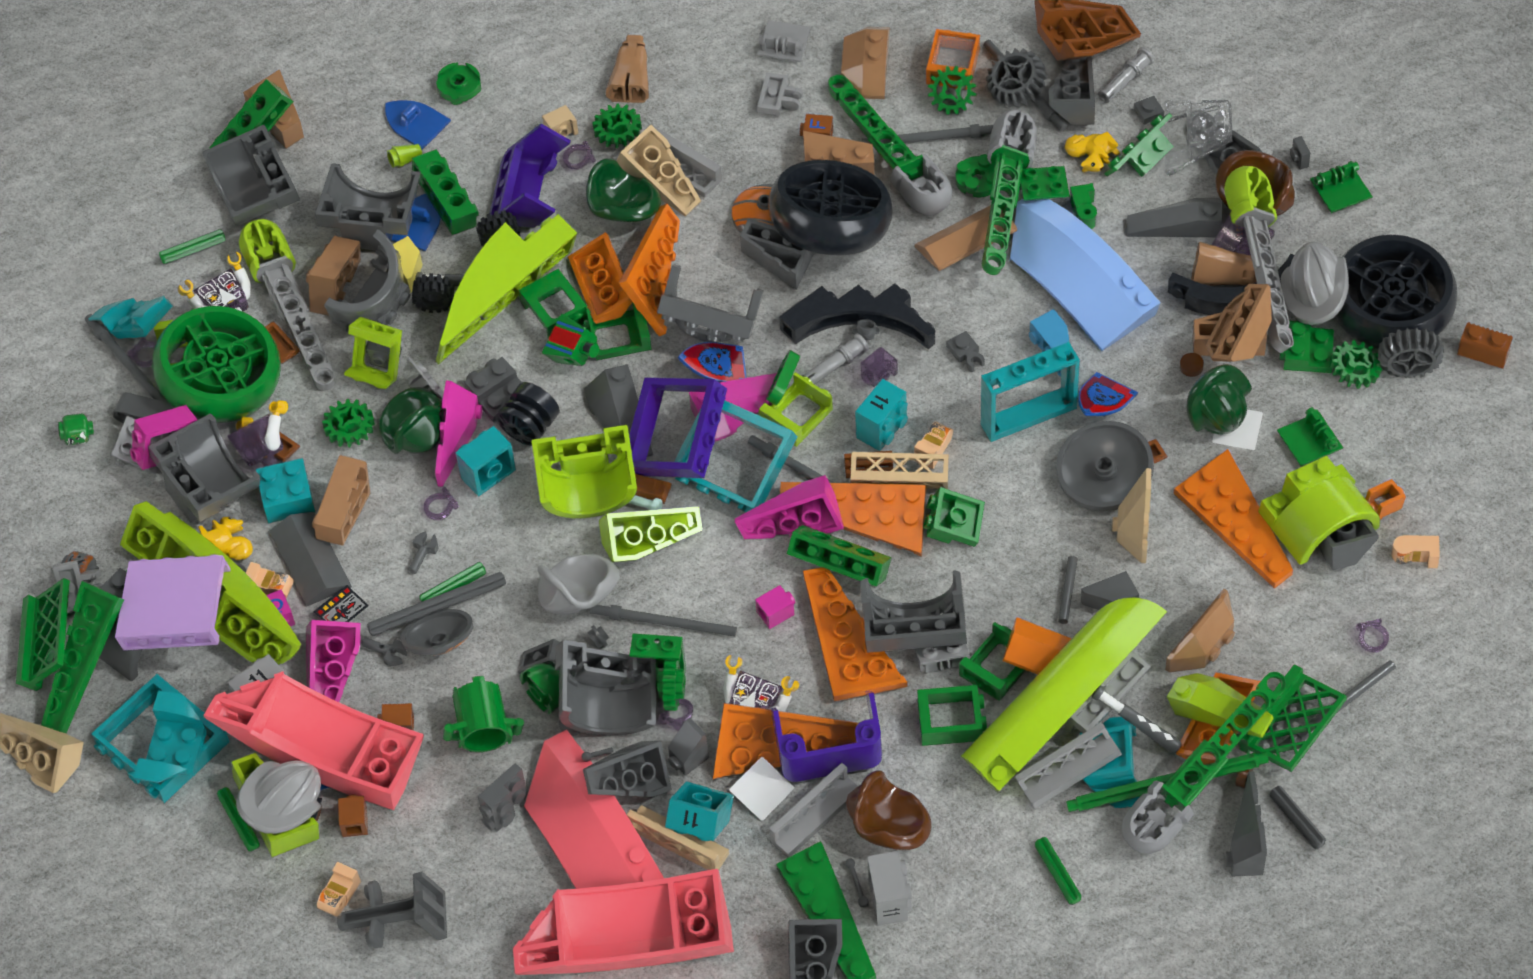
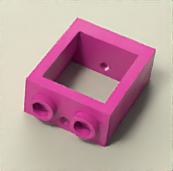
M187 405L134 420L133 442L130 455L132 460L137 462L142 470L156 466L150 458L148 448L151 437L172 431L176 432L197 421V418Z

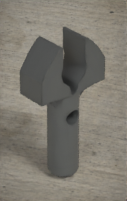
M426 531L415 536L413 546L418 550L408 568L410 573L416 574L426 554L437 553L439 547L435 534L431 542L425 546L423 543L427 539Z
M367 637L362 640L363 647L384 654V663L386 665L397 666L403 664L402 658L392 655L396 652L407 656L401 641L396 639L390 645H385Z

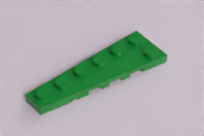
M81 581L73 611H75L72 626H68L66 633L69 637L64 650V663L59 672L55 673L52 691L49 694L41 726L67 733L124 599Z
M820 841L777 863L778 872L808 919H842V948L837 966L845 979H876V973L822 842Z

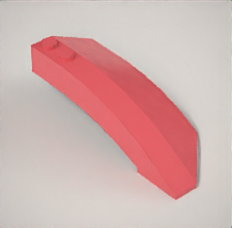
M283 671L274 674V678L260 682V680L240 686V690L229 694L223 692L215 695L204 714V718L279 764L289 761L310 763L317 768L321 784L347 795L364 796L365 801L391 810L395 809L405 791L424 738L422 733L380 720L332 700L290 678Z
M567 729L545 740L524 808L550 845L575 889L663 879L662 873L614 795L588 794L583 769L593 763L582 760L584 751Z
M718 869L613 886L557 889L552 896L553 900L547 908L539 913L529 926L531 929L525 937L519 940L513 947L516 975L610 971L662 965L734 952L732 929Z

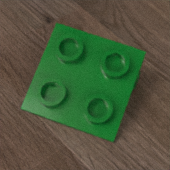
M1349 161L1348 164L1342 167L1338 165L1335 169L1330 168L1329 171L1319 172L1317 176L1310 178L1311 183L1331 213L1373 198L1356 172L1359 170L1357 162Z
M1065 166L1023 169L1020 183L1023 200L1070 197Z
M1313 407L1306 410L1305 418L1277 429V432L1301 467L1343 449V446L1321 413Z

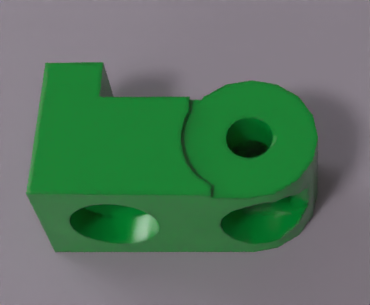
M1093 183L1070 187L1069 199L1074 216L1090 229H1093L1097 223V209L1092 205L1095 195Z

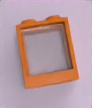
M936 29L926 68V84H934L931 77L939 76L937 70H941L943 73L946 72V66H949L951 71L954 70L955 66H958L960 73L963 69H966L967 73L965 76L972 75L974 77L980 51V35ZM955 75L948 76L952 81L961 79V77ZM947 82L949 88H958L957 86L953 87Z

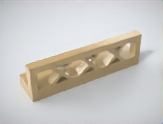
M852 452L851 483L925 485L926 489H939L940 487L948 489L949 454ZM867 459L872 466L866 471L856 470V460ZM885 459H889L897 466L891 471H884L879 464ZM909 460H915L921 467L915 472H908L903 465ZM933 461H944L943 473H933L927 466Z
M642 805L637 812L629 810L627 813L628 818L640 836L707 870H719L729 855V849L713 841H702L697 836L687 833L678 834L673 829L666 828V817Z

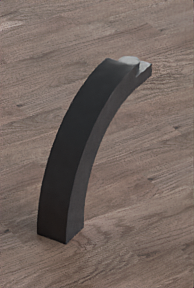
M1291 253L1284 264L1278 269L1280 283L1282 273L1291 265L1294 257ZM1172 273L1168 280L1167 293L1172 294L1176 298L1184 299L1185 309L1205 315H1213L1223 312L1224 308L1236 296L1244 292V288L1247 285L1240 287H1215Z

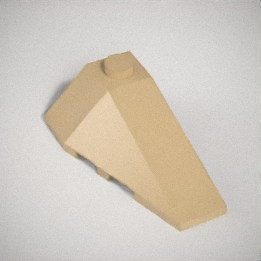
M650 125L620 152L616 161L628 174L648 180L658 190L663 202L683 216H687L701 200L689 178L682 171L678 158L676 159L673 155L668 140Z
M1151 468L1145 469L1118 507V516L1113 517L1112 532H1117V542L1141 563H1146Z
M0 713V749L5 754L10 753L17 761L16 765L21 770L25 769L32 776L31 780L36 785L52 793H57L79 767L84 742L66 733Z

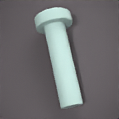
M635 495L629 502L649 510L662 509V500L659 498L649 500Z

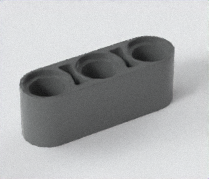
M125 392L121 395L112 415L117 421L124 423L126 416L139 419L173 409L174 407L167 402Z

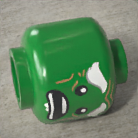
M85 414L65 415L62 417V421L58 422L59 438L64 440L66 445L85 444L89 441V435H94L93 422L88 421Z

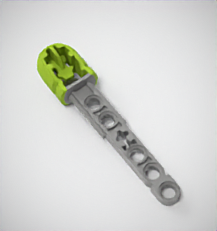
M1242 166L1232 171L1227 177L1224 188L1226 201L1229 209L1232 210L1230 213L1232 223L1245 227L1257 284H1268L1270 286L1272 322L1268 329V335L1272 347L1279 353H1283L1293 346L1294 341L1291 329H1289V318L1268 227L1277 220L1276 210L1273 208L1272 189L1268 178L1260 169L1253 166Z
M265 219L251 221L243 227L239 238V247L255 282L265 283L281 320H285L316 388L322 391L330 390L335 385L334 371L330 363L327 362V356L307 315L309 309L292 275L296 261L281 229L274 222ZM257 246V247H258V250L256 251V255H255L254 247ZM273 252L280 253V258L263 264L259 263L258 256L266 260L274 257ZM280 285L289 286L286 292L277 291V287ZM293 302L297 304V307L294 310H288L285 308V305ZM296 322L303 324L304 331H300ZM307 338L314 340V343L310 346L301 344ZM313 357L322 358V362L319 364L310 363V359ZM321 375H328L331 377V379L326 383H321L318 381V378Z

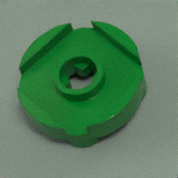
M458 62L451 63L443 67L438 73L436 81L438 93L453 105H460L481 92L480 73L471 64L465 63V66L458 65ZM458 80L459 82H461V81H463V82H462V84H458V85H457V84H455V81Z
M987 154L969 157L957 164L955 182L962 193L973 194V197L976 198L990 195L995 165L988 161ZM976 174L982 175V179H978L977 177L973 176H975Z

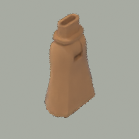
M627 35L626 41L622 43L617 53L616 62L606 88V97L612 102L644 103L649 98L647 52L643 42L644 38L641 35Z
M1203 242L1198 243L1191 280L1209 286H1245L1257 282L1250 255L1232 252Z

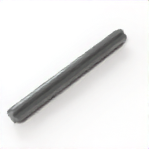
M502 572L495 573L371 621L367 624L368 631L372 636H376L505 586V576Z

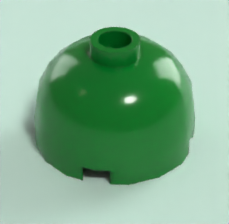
M545 663L534 664L519 675L521 684L527 683L529 687L526 691L527 695L540 710L544 712L548 709V714H551L559 707V671L555 670L552 665Z

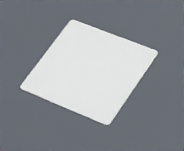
M1247 409V415L1243 423L1235 431L1223 435L1214 434L1212 442L1255 450L1263 413Z
M761 757L730 788V792L755 816L763 821L789 795L794 786L766 759Z

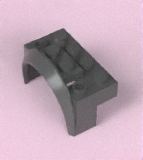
M672 265L665 292L661 296L657 313L662 314V319L676 322L683 332L701 341L724 342L733 339L743 342V340L751 337L764 290L759 288L753 290L746 316L734 314L677 297V284L681 266Z
M953 571V583L944 594L930 600L913 603L893 602L883 599L872 591L868 578L860 581L867 653L967 644L965 606L959 571Z

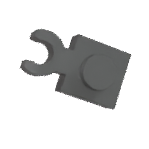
M967 331L946 341V347L959 363L966 360V366L970 372L974 371L973 362L980 363L982 367L985 366L983 355L978 353L979 346Z

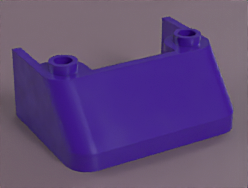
M539 124L508 148L501 161L489 213L494 215L495 211H498L499 214H501V211H506V214L510 212L512 216L516 217L519 227L528 228L540 226L544 220L554 214L555 208L539 200L544 175L549 171H553L557 165V153L567 147L571 140L547 126Z
M871 690L865 691L870 719L863 720L857 724L855 728L856 743L806 752L804 740L799 735L794 733L782 735L778 709L770 708L783 776L791 782H799L826 777L841 763L847 767V773L874 768L879 765L882 760V743L874 692Z

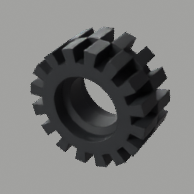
M495 211L494 215L489 213L487 218L482 217L480 219L481 222L477 223L476 231L482 247L505 222L521 237L516 217L512 216L510 212L506 214V211H501V214H499L498 211Z
M429 273L428 277L426 274H423L422 278L418 276L413 282L412 303L413 305L416 304L415 307L418 309L422 307L421 311L424 312L429 310V313H433V310H436L437 313H441V309L445 312L448 308H451L455 285L452 280L448 281V277L441 278L440 274L433 276V273Z

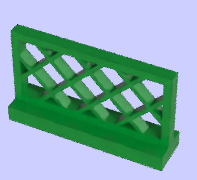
M63 578L37 597L27 595L23 598L16 684L38 691L42 688L43 679L63 666L70 580Z
M1295 664L1285 675L1287 682L1285 690L1274 703L1271 702L1267 712L1273 715L1274 719L1263 738L1246 734L1239 742L1240 750L1244 753L1256 752L1258 754L1266 752L1269 761L1290 772L1294 770L1347 700L1345 694L1303 674V668ZM1281 682L1274 691L1281 689ZM1304 684H1307L1314 688L1315 693L1301 695L1300 689ZM1330 696L1337 700L1333 705L1323 706L1321 698ZM1317 699L1318 708L1305 710L1304 701ZM1300 703L1302 711L1287 713L1286 707L1289 704ZM1322 715L1320 723L1309 725L1307 716ZM1304 718L1305 726L1291 728L1290 719ZM1286 720L1288 729L1273 732L1272 726L1275 722ZM1308 732L1309 737L1306 741L1295 743L1293 734ZM1290 735L1292 744L1277 746L1275 738ZM1272 739L1274 747L1266 749L1257 746L1260 741ZM1294 750L1295 756L1290 762L1280 758V752Z

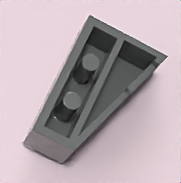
M748 218L740 235L741 252L797 290L814 252L793 245L784 239L773 225Z

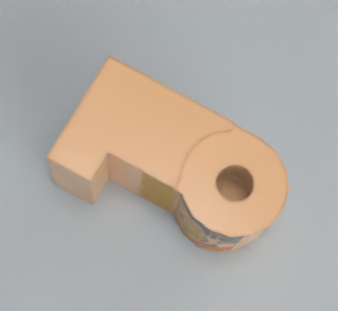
M934 422L929 428L928 433L915 445L914 453L943 454L951 441L953 429ZM938 461L931 462L927 467L934 469Z
M1399 536L1393 543L1392 558L1399 564H1407L1410 561L1427 562L1428 568H1438L1440 558L1439 536Z
M250 562L246 574L265 595L282 589L287 599L294 583L293 578L289 575L261 568L260 564Z
M339 862L334 866L332 870L333 875L327 886L320 893L317 901L318 909L335 917L340 915L361 883L357 870Z

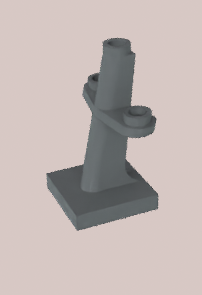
M422 871L413 874L412 897L383 903L379 883L377 881H369L368 885L364 886V894L370 900V906L341 912V915L337 917V925L341 931L370 926L369 931L365 934L367 945L374 948L383 947L384 924L413 919L435 939L442 940L447 938L445 891Z

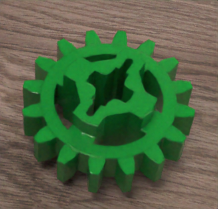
M946 66V72L943 73L941 70H937L939 76L931 77L934 84H929L928 87L933 89V92L929 93L928 97L935 98L931 104L933 106L939 104L938 111L941 112L945 108L947 115H950L951 110H954L955 114L959 115L960 108L967 111L966 104H974L970 98L971 96H977V93L972 91L973 88L977 87V84L970 83L974 77L972 75L966 77V69H963L960 73L958 66H955L953 71H951L949 66ZM955 75L961 77V79L952 81L948 76ZM942 82V92L938 95V86ZM947 82L953 87H958L955 90L958 99L952 94H947L950 91ZM967 86V95L963 99L962 92ZM954 100L957 105H946L943 102Z
M619 103L616 104L615 108L608 105V110L606 111L600 109V115H595V121L592 123L595 138L598 137L600 144L606 141V147H610L611 144H614L615 148H618L619 144L627 147V142H632L635 137L640 135V130H642L640 114H636V109L629 110L628 105L620 108Z
M1352 340L1351 345L1344 341L1342 346H1336L1335 351L1331 355L1329 367L1334 369L1332 375H1339L1340 383L1347 381V387L1355 384L1356 388L1360 389L1361 384L1368 388L1370 383H1376L1382 371L1380 361L1377 360L1378 353H1372L1373 347L1366 348L1363 341L1360 345H1357L1355 340Z
M346 399L345 404L337 401L336 408L329 406L330 413H324L325 420L322 421L325 436L329 437L331 443L337 441L339 447L343 443H347L348 448H350L353 442L360 445V439L367 441V433H373L372 426L375 425L372 410L368 409L366 403L360 406L357 399L354 403H350V400Z
M665 660L664 668H659L657 691L659 698H663L664 711H677L679 699L685 698L686 676L685 669H681L680 660Z

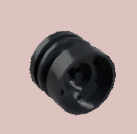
M522 382L512 393L510 400L506 401L498 411L496 419L500 427L510 437L522 444L532 446V440L540 439L543 436L546 427L553 423L560 413V409L555 399L544 389L533 383Z

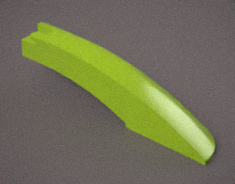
M147 501L133 506L119 545L139 560H157L166 557L185 558L187 556L204 557L210 555H223L231 569L230 572L223 573L215 622V630L222 642L252 663L269 654L279 665L289 661L297 653L301 643L285 618L256 583L226 554L173 513L168 512L164 514Z
M1133 597L1118 599L1102 607L961 757L997 792L1000 791L1106 680L1167 611L1152 601Z

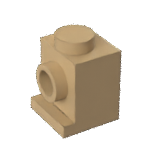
M566 105L542 116L543 125L566 137L571 133L574 136L578 134L577 120Z

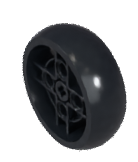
M811 160L790 166L778 176L768 198L770 218L778 233L793 245L819 254L852 255L864 252L875 246L884 237L892 221V201L883 182L874 174L861 167L840 161Z
M1380 235L1359 242L1342 256L1346 258L1349 284L1357 289L1361 308L1356 305L1349 293H1347L1344 305L1335 317L1340 326L1361 343L1363 341L1365 345L1379 349V344L1383 342V338L1389 337V333H1397V330L1404 331L1407 328L1412 330L1417 327L1418 330L1427 329V332L1433 331L1435 335H1439L1449 324L1457 305V283L1448 262L1430 245L1408 236ZM1426 279L1436 289L1440 302L1429 296Z

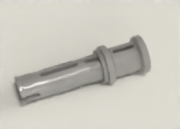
M1139 48L1137 54L1125 62L1124 68L1098 92L1099 98L1103 102L1109 103L1131 79L1139 77L1147 65L1154 63L1155 60L1152 53L1146 48Z
M856 333L853 335L852 340L845 345L840 344L836 349L837 352L803 376L808 377L813 384H816L844 363H852L853 358L860 353H866L869 350L868 344L860 334Z

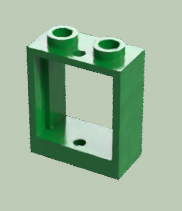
M978 685L917 690L922 746L974 742L987 729L986 716H981L980 710L984 709V696L978 693ZM972 701L975 724L931 727L929 704Z

